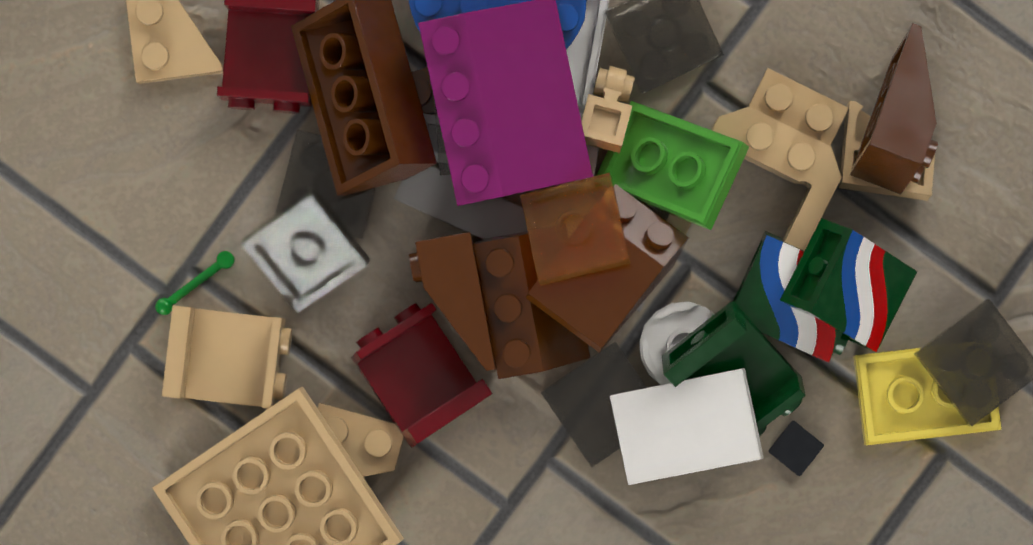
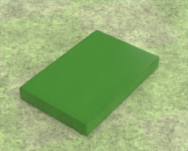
M630 101L629 105H632L621 151L620 153L607 151L593 182L608 190H611L616 184L645 205L711 230L749 146L742 141Z

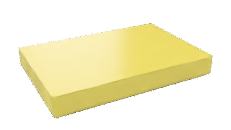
M990 340L853 355L864 445L1001 430Z

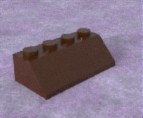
M335 0L291 26L337 196H345L406 180L437 164L391 0Z

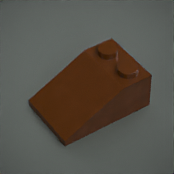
M912 23L892 56L850 173L851 176L900 195L910 181L918 183L924 167L928 168L938 146V142L931 139L937 122L922 27Z
M615 184L584 219L528 292L526 299L600 353L673 268L689 237Z
M466 232L415 242L417 252L409 254L413 281L416 283L423 282V288L486 371L496 370L471 233Z

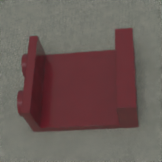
M224 0V5L228 9L223 81L222 87L217 86V96L221 100L228 101V108L238 110H255V103L273 104L274 112L299 114L300 106L311 107L312 101L291 26L318 11L320 0Z
M432 302L420 309L417 303H414L394 317L398 325L383 334L378 327L359 339L356 343L360 350L356 351L351 357L411 448L493 394L483 379L478 382L475 381L435 321L432 314L437 309Z

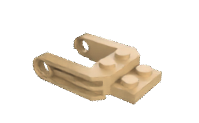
M767 68L749 106L719 116L711 130L748 145L749 149L744 158L745 160L794 184H803L807 187L806 193L782 239L784 242L805 251L842 178L831 144L849 108ZM669 214L666 220L685 235L691 225V222Z

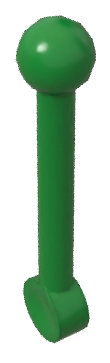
M228 251L220 252L214 264L170 297L158 299L155 304L157 313L160 315L170 314L175 303L219 270L230 269L235 263L233 254Z

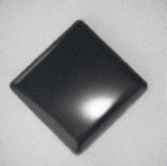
M791 421L768 452L797 476H801L822 450L824 444L797 422Z

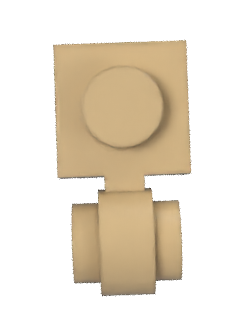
M609 66V70L599 69L593 94L601 97L588 94L581 120L587 145L620 153L632 105L620 103L619 101L628 103L635 79L633 76L626 75L627 70Z

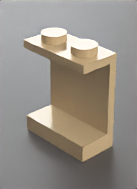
M173 305L162 396L269 409L276 404V400H282L285 397L287 374L279 372L281 356H289L292 329L285 328L286 319Z

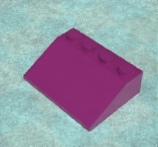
M533 0L418 23L457 206L593 177L556 0Z

